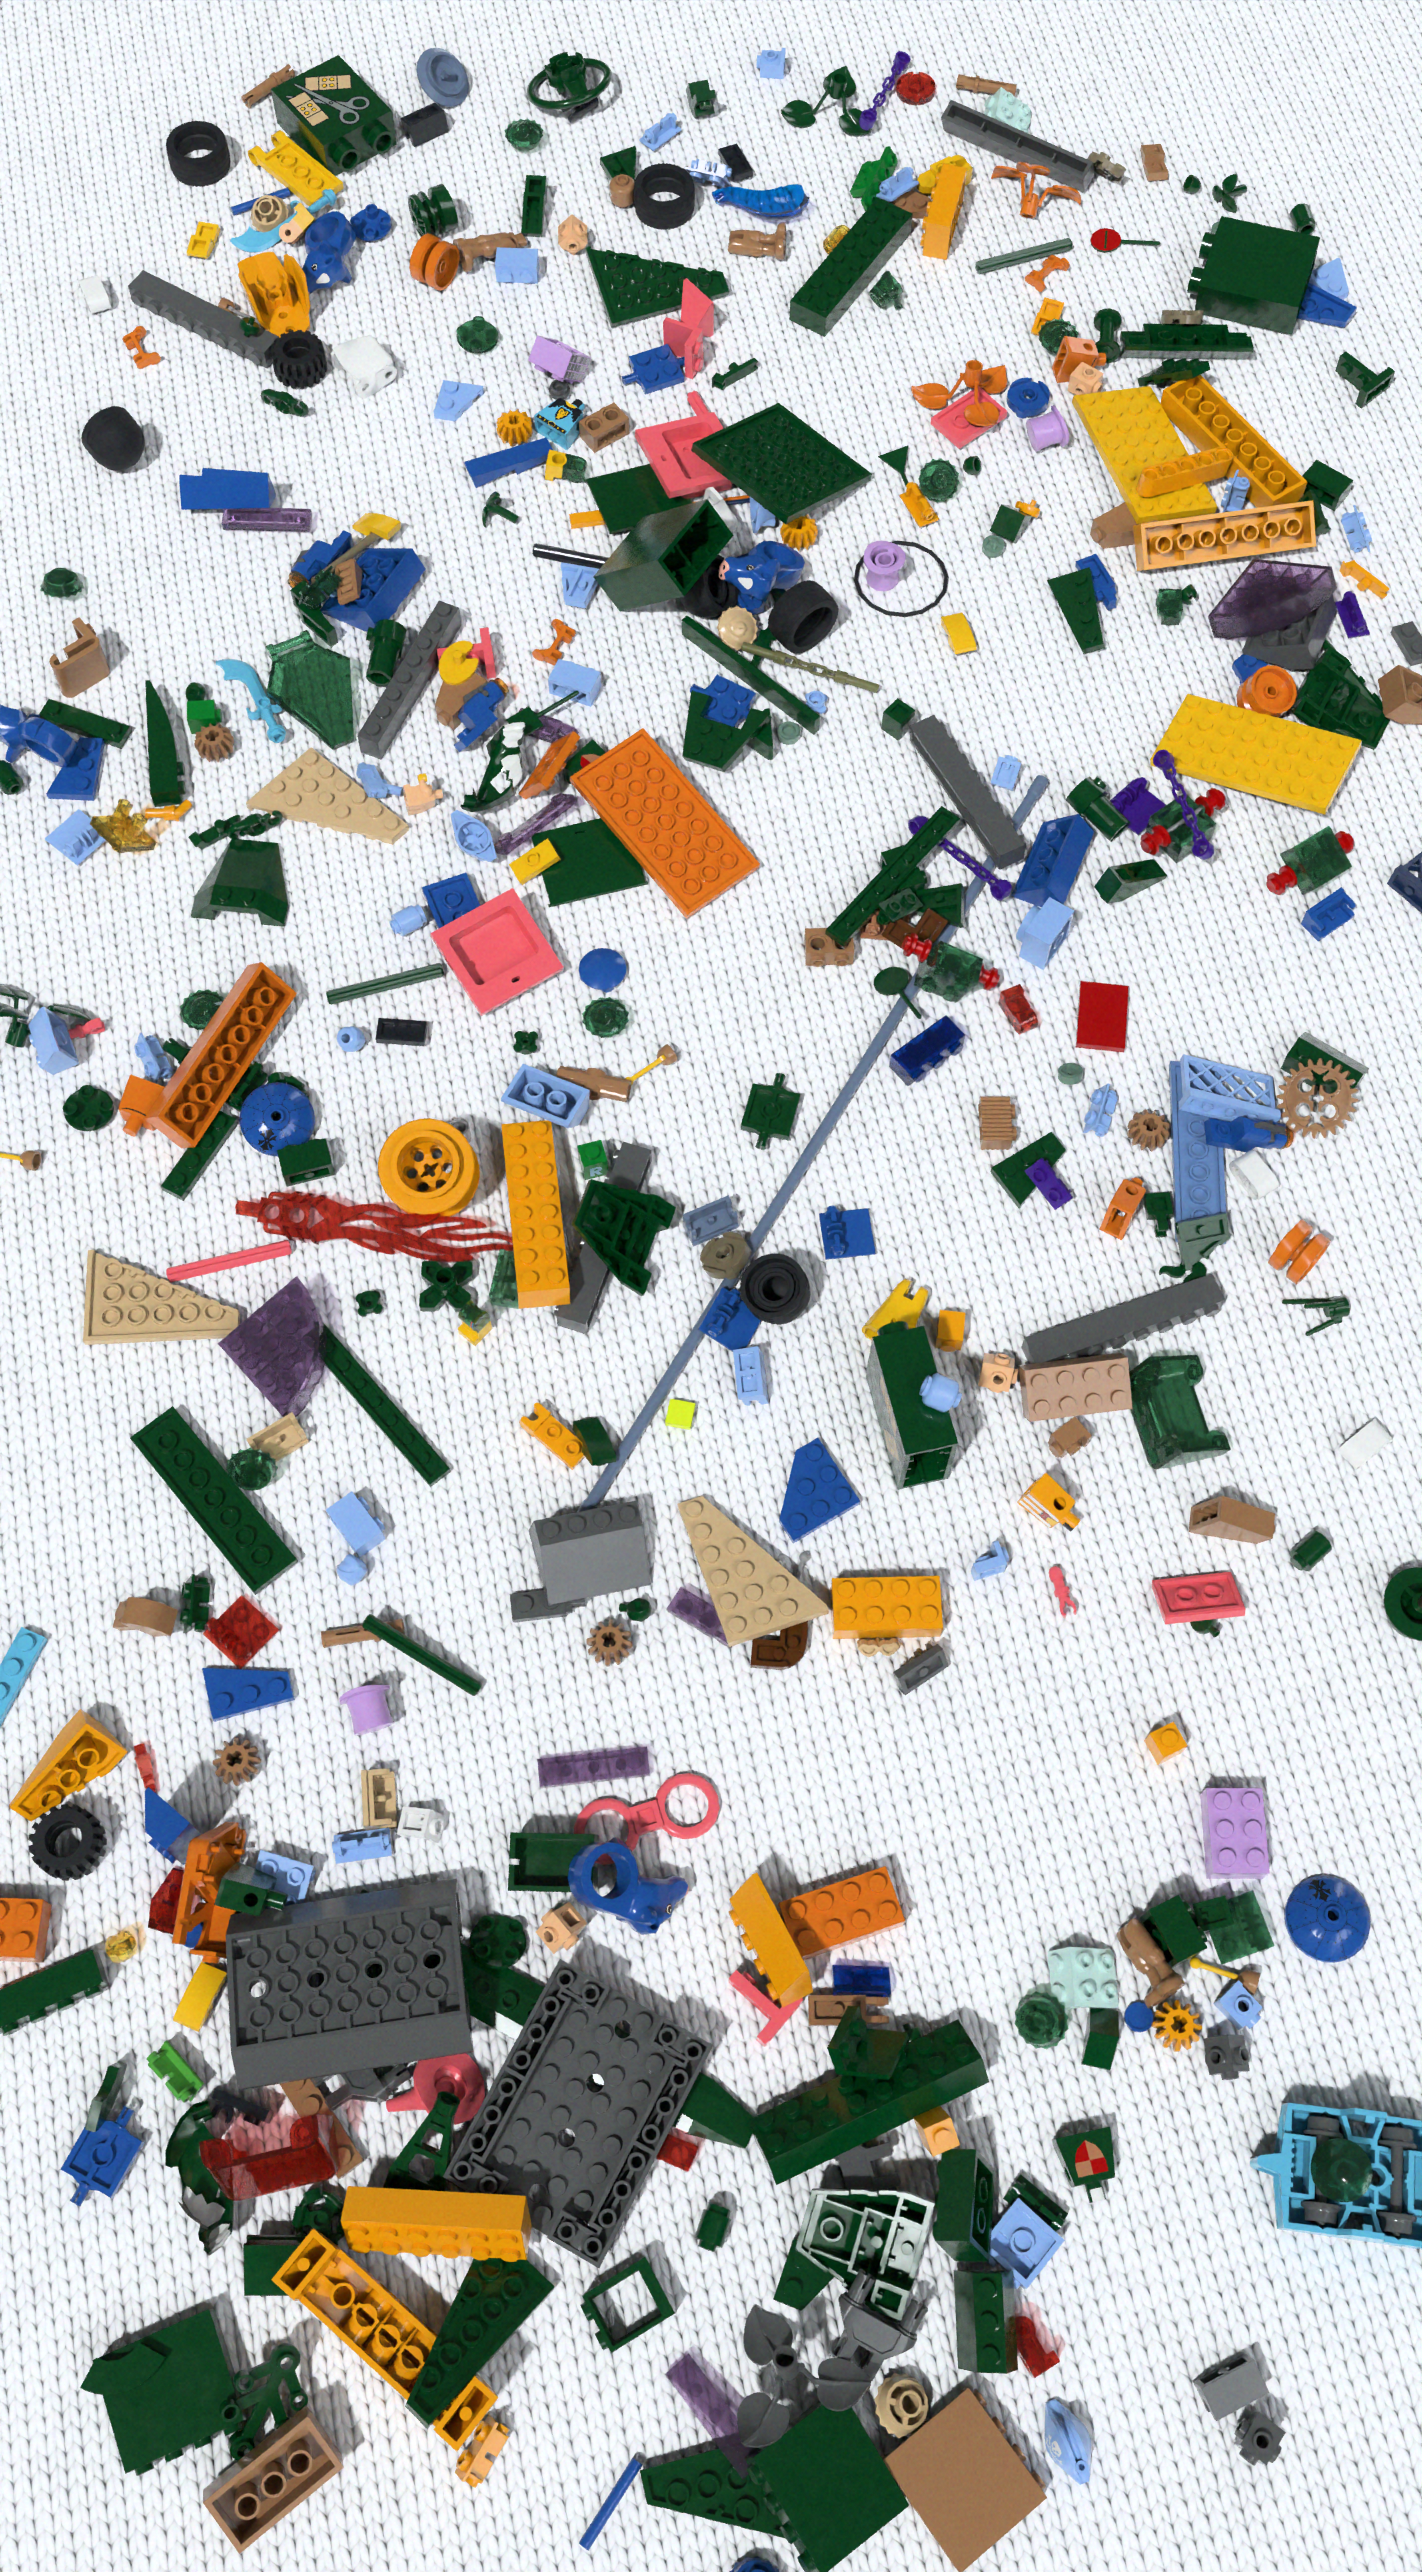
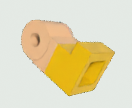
M301 203L294 208L298 212L289 223L283 224L279 229L280 238L290 245L298 242L309 226L316 220Z

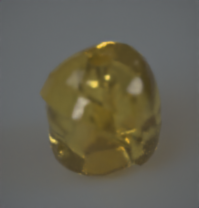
M123 1930L107 1938L105 1950L113 1963H122L135 1955L137 1942L128 1930Z

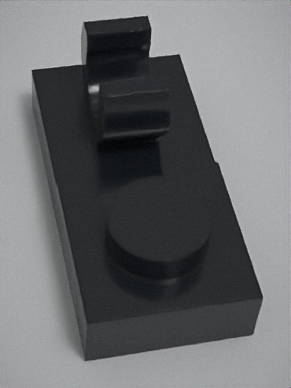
M217 2088L212 2096V2099L220 2102V2104H217L212 2109V2117L217 2119L219 2112L226 2109L228 2116L225 2123L229 2125L235 2119L234 2108L245 2114L244 2121L259 2126L261 2121L269 2124L274 2112Z

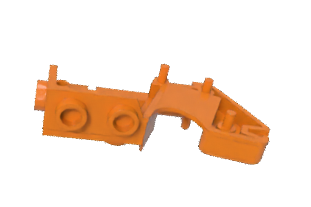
M224 1822L220 1826L193 1838L188 1846L172 1944L185 1945L187 1932H191L195 1926L204 1921L199 1941L189 1952V1954L203 1956L202 1962L219 1964L220 1958L227 1959L226 1931L230 1915L237 1914L238 1911L216 1906L214 1903L222 1877L236 1862H240L241 1855L245 1853L243 1848L247 1834L244 1829L238 1827V1822ZM194 1895L200 1896L206 1903L199 1902L195 1907V1912L191 1914Z

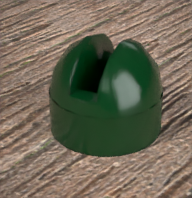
M1192 174L1186 178L1183 185V190L1190 194L1197 193L1201 188L1200 179Z
M978 456L966 458L963 464L964 471L967 474H978L981 470L980 458Z
M1190 584L1177 597L1184 604L1189 605L1192 604L1190 599L1194 598L1196 600L1198 594L1193 585Z

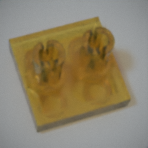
M119 799L113 815L92 817L90 825L116 852L154 850L157 842L144 830L148 819L144 818L145 816L140 813H134L131 817L129 814L133 804H130V801Z

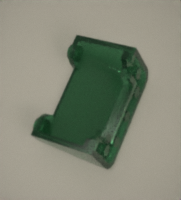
M1198 1355L1151 1356L1129 1372L1132 1409L1130 1411L1150 1467L1153 1469H1166L1221 1456L1231 1450L1228 1439L1223 1431L1213 1430L1209 1432L1194 1389V1386L1201 1381L1203 1376V1368Z

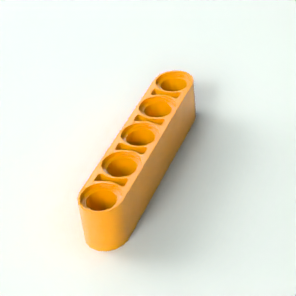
M1217 447L1147 466L1141 472L1136 491L1140 496L1148 498L1222 478L1228 471L1233 459V453L1226 447Z

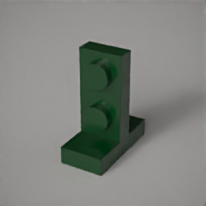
M1346 351L1340 355L1335 370L1341 377L1360 390L1355 404L1361 409L1390 387L1395 371L1388 367L1377 375Z

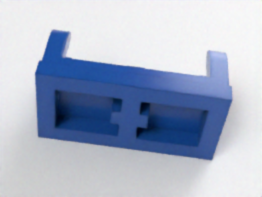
M1341 887L1307 910L1301 925L1319 942L1351 920L1355 915L1351 909L1355 908L1356 905Z

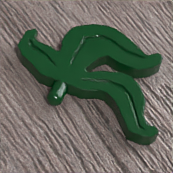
M1199 1261L1192 1265L1193 1268L1190 1269L1191 1274L1184 1278L1183 1283L1206 1276L1205 1265ZM1180 1263L1178 1267L1162 1266L1158 1273L1159 1275L1167 1274L1172 1278H1181L1184 1276L1185 1271L1182 1269V1263Z

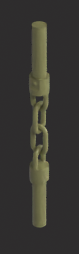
M743 642L741 647L742 651L773 660L774 663L807 670L809 673L820 677H829L834 679V682L843 685L846 683L874 693H878L879 684L848 675L847 672L838 669L833 671L817 663L799 660L795 656L778 650L772 651L747 642ZM786 659H793L792 664L787 663ZM814 666L824 669L822 673L812 671Z

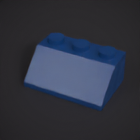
M148 1787L145 1790V1832L152 1837L148 1843L172 1864L178 1860L184 1865L190 1841L201 1835V1833L152 1789Z

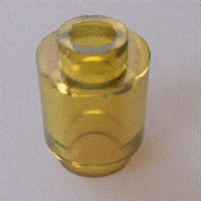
M836 226L825 238L823 247L827 254H830L850 229L847 226Z

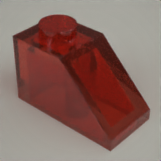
M173 1867L151 1899L148 1928L173 1935L184 1870Z

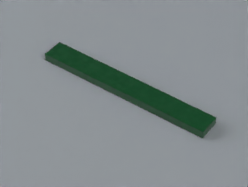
M685 616L682 619V635L810 733L815 735L819 731L820 715L691 617Z
M941 806L830 924L825 934L845 947L880 909L877 905L890 898L960 823V818Z
M323 1322L303 1337L305 1343L430 1488L451 1472L447 1464Z

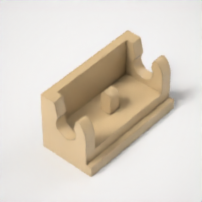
M293 1412L246 1439L263 1469L309 1443Z
M389 1769L361 1770L364 1828L366 1831L398 1828L394 1771L390 1772Z

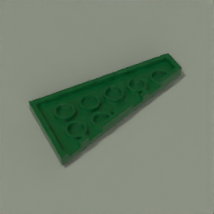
M473 2258L405 2407L428 2429L466 2388L473 2377L486 2366L547 2299L555 2286L528 2260L518 2259L516 2262H507L501 2258H488L486 2260H476Z

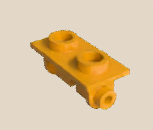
M909 482L906 485V492L900 494L899 497L919 528L938 521V516L919 489V486L916 483Z
M489 2414L485 2421L482 2420L477 2425L471 2445L468 2450H464L460 2454L456 2463L455 2474L461 2481H466L474 2488H476L478 2483L482 2484L493 2465V2462L485 2457L486 2453L489 2452L497 2457L509 2438L507 2433L510 2429L502 2423H498Z

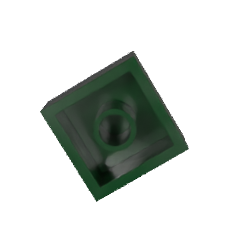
M1179 1895L1149 1909L1139 1918L1154 1941L1163 1950L1166 1958L1165 1961L1171 1968L1196 1957L1208 1948L1206 1945L1207 1937L1200 1926L1196 1927L1191 1918L1193 1912L1190 1905L1185 1899L1182 1900Z

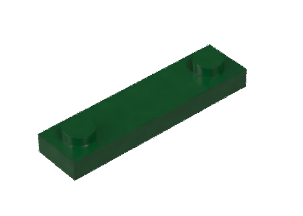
M52 699L47 700L39 713L41 719H45L61 729L87 738H103L105 744L122 749L132 733L128 725Z

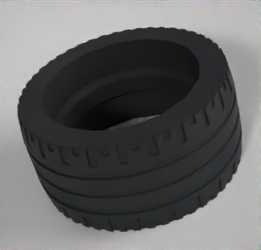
M189 121L175 127L168 135L166 150L169 164L174 176L180 182L195 187L209 186L219 182V180H222L227 175L230 168V153L225 135L218 126L205 121ZM205 149L212 151L203 157H184L195 150Z
M658 163L648 166L637 175L633 190L636 215L642 223L654 229L670 230L678 228L689 221L695 206V187L689 172L675 164ZM659 192H670L680 197L669 201H658L649 196Z
M813 580L803 581L788 589L775 603L769 615L768 628L773 636L791 653H803L815 647L828 635L838 618L839 608L833 597L821 585Z

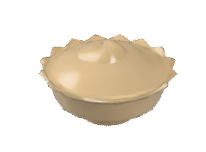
M265 195L255 201L251 209L250 219L257 231L268 232L288 219L289 210L282 198H278L275 195Z
M739 606L729 607L718 618V636L731 649L739 651L743 642L752 644L757 638V620L753 618V614L748 612L746 608H740Z
M894 2373L891 2377L885 2378L883 2384L878 2387V2395L874 2399L877 2405L875 2413L879 2416L880 2425L886 2427L888 2434H895L898 2438L903 2436L909 2438L926 2423L929 2413V2398L925 2394L924 2386L919 2384L915 2377H910L906 2373L901 2375Z

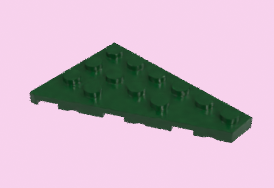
M591 246L585 247V253L611 328L681 309L683 280L686 278L710 300L728 296L730 292L724 274L721 271H708L700 267L694 269L684 267V264L669 261L662 262L653 258L652 260L638 258L637 255L622 252L615 253L611 250L600 251L591 249Z
M741 2442L640 2470L647 2505L666 2508L785 2538L781 2532L780 2527L782 2523L777 2514H772L764 2502L763 2497L766 2495L759 2484L756 2485L747 2472L749 2465L745 2457L757 2448L746 2447Z

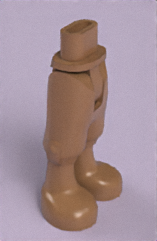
M513 232L479 235L476 238L454 239L453 245H456L459 250V261H461L464 272H470L473 269V260L476 257L493 258L496 257L497 247L520 248L527 246V242L522 233L514 235Z

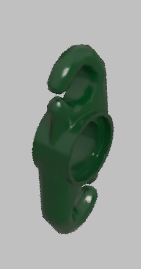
M272 389L261 391V399L266 404H270L271 399L272 406H275L281 413L300 417L306 416L309 413V408L303 401L299 402V407L297 405L298 400L294 399L287 392H279Z
M274 810L272 815L277 816L274 819H270V813H266L263 816L258 813L251 814L245 819L232 824L228 828L227 835L230 839H238V835L234 834V832L240 831L239 835L241 837L247 834L249 836H259L265 831L278 826L283 819V814L280 811Z

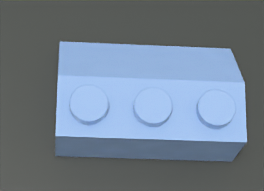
M522 1064L501 1097V1102L563 1127L572 1128L580 1124L589 1109L590 1090Z

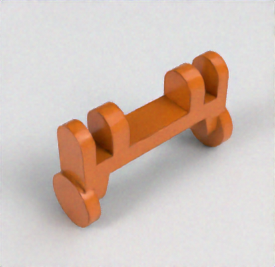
M1050 255L1048 259L1043 261L1044 267L1039 272L1032 270L1025 276V281L1034 286L1037 291L1042 292L1045 289L1043 279L1054 269L1063 271L1069 269L1070 264L1066 258L1060 259Z
M137 326L133 332L122 338L127 349L137 348L139 353L133 356V360L138 369H142L150 364L156 365L161 360L157 352L145 353L139 345L140 340L146 335V330L143 326Z
M553 619L551 622L552 627L557 633V637L551 647L545 650L534 649L532 652L533 657L538 661H545L554 666L558 659L562 657V653L557 650L561 642L569 644L572 641V637L576 634L574 629L564 625L559 619Z

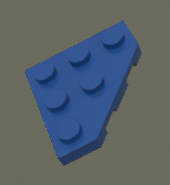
M819 1438L797 1449L793 1460L779 1518V1523L793 1544L860 1505L859 1498Z

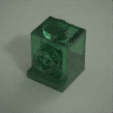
M1159 589L1155 607H1157V615L1161 617V625H1179L1183 612L1181 589Z

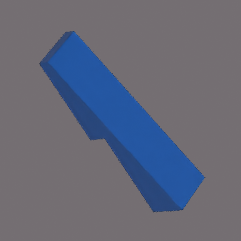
M547 437L471 459L465 461L464 464L475 488H478L513 470L518 475L547 461L549 449H553Z

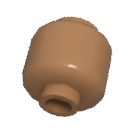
M624 174L617 175L612 178L609 184L611 202L620 208H627L634 203L633 190L635 181L630 176Z

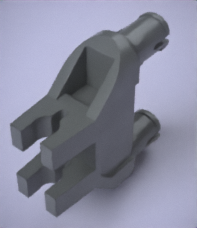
M399 2064L381 2077L376 2076L372 2069L336 2074L343 2086L327 2096L325 2104L329 2111L333 2112L351 2099L366 2102H385L389 2099V2092L411 2079L408 2070L405 2071L406 2067L404 2064ZM335 2075L312 2078L310 2080L315 2088H317Z
M889 2142L868 2149L859 2145L832 2158L838 2161L845 2189L885 2190L901 2184L898 2172L878 2178L874 2177L870 2162L893 2155Z
M859 2269L849 2291L844 2292L838 2298L844 2331L833 2350V2354L836 2356L835 2358L850 2361L859 2345L867 2349L859 2367L873 2381L884 2360L902 2354L914 2347L918 2340L916 2331L929 2309L921 2302L917 2304L918 2301L912 2298L902 2321L895 2323L864 2305L863 2302L872 2285L876 2282V2278L870 2273L866 2275L865 2270Z

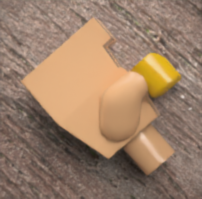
M426 773L418 775L419 785L411 787L410 784L403 785V796L408 816L427 811L435 806L436 799L443 798L442 789L433 790L432 785L426 784Z

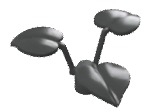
M752 2307L744 2328V2349L748 2358L757 2365H766L773 2360L776 2383L772 2400L767 2394L757 2392L748 2395L741 2402L737 2412V2424L740 2441L744 2446L752 2448L765 2447L775 2443L785 2434L790 2422V2413L784 2405L777 2403L780 2397L782 2381L793 2380L799 2372H802L813 2384L819 2385L817 2397L823 2406L832 2411H844L851 2408L870 2388L871 2379L859 2366L841 2358H830L822 2361L818 2367L819 2378L814 2377L805 2368L804 2363H798L797 2353L792 2348L793 2333L789 2324L779 2316L765 2312L758 2307Z

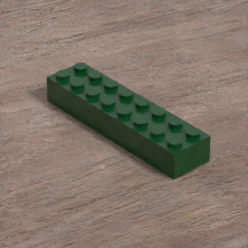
M877 197L790 300L789 320L825 337L911 234L913 214Z
M957 2019L907 2043L891 2078L888 2080L840 2075L748 2119V2123L776 2185L914 2119L913 2117L941 2106L989 2083V2079L981 2055Z

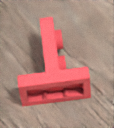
M479 628L481 643L473 644V649L466 658H477L479 661L478 665L485 664L487 679L496 678L489 628ZM448 647L437 649L439 661L443 652Z
M735 1970L728 1979V1983L770 2020L756 2038L764 2047L767 2046L803 2002V1998L779 2009L776 2006L779 2002L777 2000L773 2001L767 1991L762 1994L755 1987L757 1982L747 1972L744 1971L740 1974Z

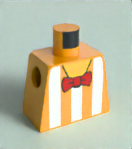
M1046 1472L1034 1481L1017 1501L1020 1506L1049 1528L1061 1523L1071 1532L1081 1521L1070 1511L1076 1503L1075 1500Z

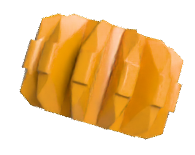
M509 409L508 413L502 412L501 417L497 418V435L503 443L509 442L510 446L513 444L520 445L521 442L527 443L529 437H532V420L526 412L520 413L519 409L512 412Z
M809 514L788 524L783 522L782 528H780L783 544H788L791 548L795 547L798 551L802 547L807 550L809 545H814L818 535L815 519H810Z
M1175 2000L1172 2007L1168 2002L1162 2004L1163 2011L1156 2010L1154 2012V2015L1160 2021H1153L1151 2026L1153 2028H1160V2032L1156 2033L1154 2037L1155 2039L1165 2038L1162 2047L1167 2048L1172 2042L1174 2052H1178L1181 2049V2044L1188 2050L1192 2047L1190 2040L1193 2042L1199 2041L1200 2037L1194 2031H1200L1202 2025L1193 2022V2020L1199 2017V2014L1196 2012L1190 2016L1188 2013L1191 2009L1190 2004H1186L1181 2010L1179 2000ZM1174 2019L1175 2023L1180 2021L1182 2024L1179 2030L1174 2031L1171 2027Z

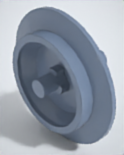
M429 48L420 55L416 67L417 77L423 91L431 100L441 106L455 107L460 105L467 97L469 90L468 77L463 65L452 53L442 48Z

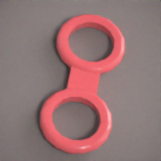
M692 1773L676 1774L665 1780L657 1790L655 1799L633 1807H629L623 1801L613 1798L597 1799L589 1803L577 1816L574 1834H585L586 1824L595 1813L602 1810H612L622 1815L628 1824L629 1833L625 1843L631 1851L636 1848L639 1836L660 1829L680 1839L698 1838L707 1833L715 1824L720 1810L719 1798L713 1785L702 1776ZM682 1785L697 1787L705 1794L708 1800L709 1808L707 1815L699 1824L693 1827H681L669 1820L665 1812L667 1796L673 1789ZM606 1853L602 1854L598 1861H595V1863L602 1865L615 1864Z

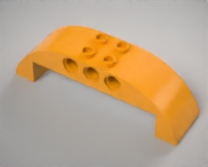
M313 2228L271 2280L294 2301H300L398 2393L408 2400L438 2335L351 2256ZM477 2374L433 2423L435 2426L433 2430L455 2451H458L499 2398L498 2395Z

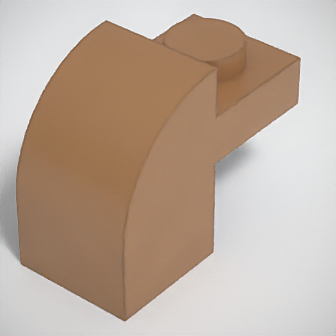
M128 1597L127 1601L119 1603L115 1612L113 1628L120 1631L139 1630L153 1637L171 1636L178 1610L153 1600Z

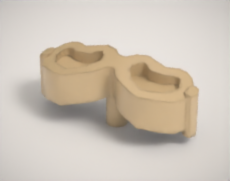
M878 1637L870 1641L865 1639L857 1640L858 1650L867 1657L874 1656L879 1651L883 1655L891 1656L900 1647L899 1641L896 1638H891L890 1640L883 1639L881 1641Z

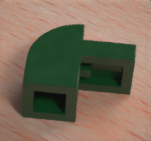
M708 79L688 83L686 94L693 117L714 114L713 104L716 95L715 90H710Z

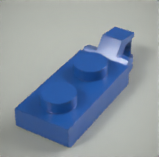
M1097 554L1076 561L1075 567L1078 571L1090 567L1097 601L1102 600L1107 610L1116 608L1115 583Z

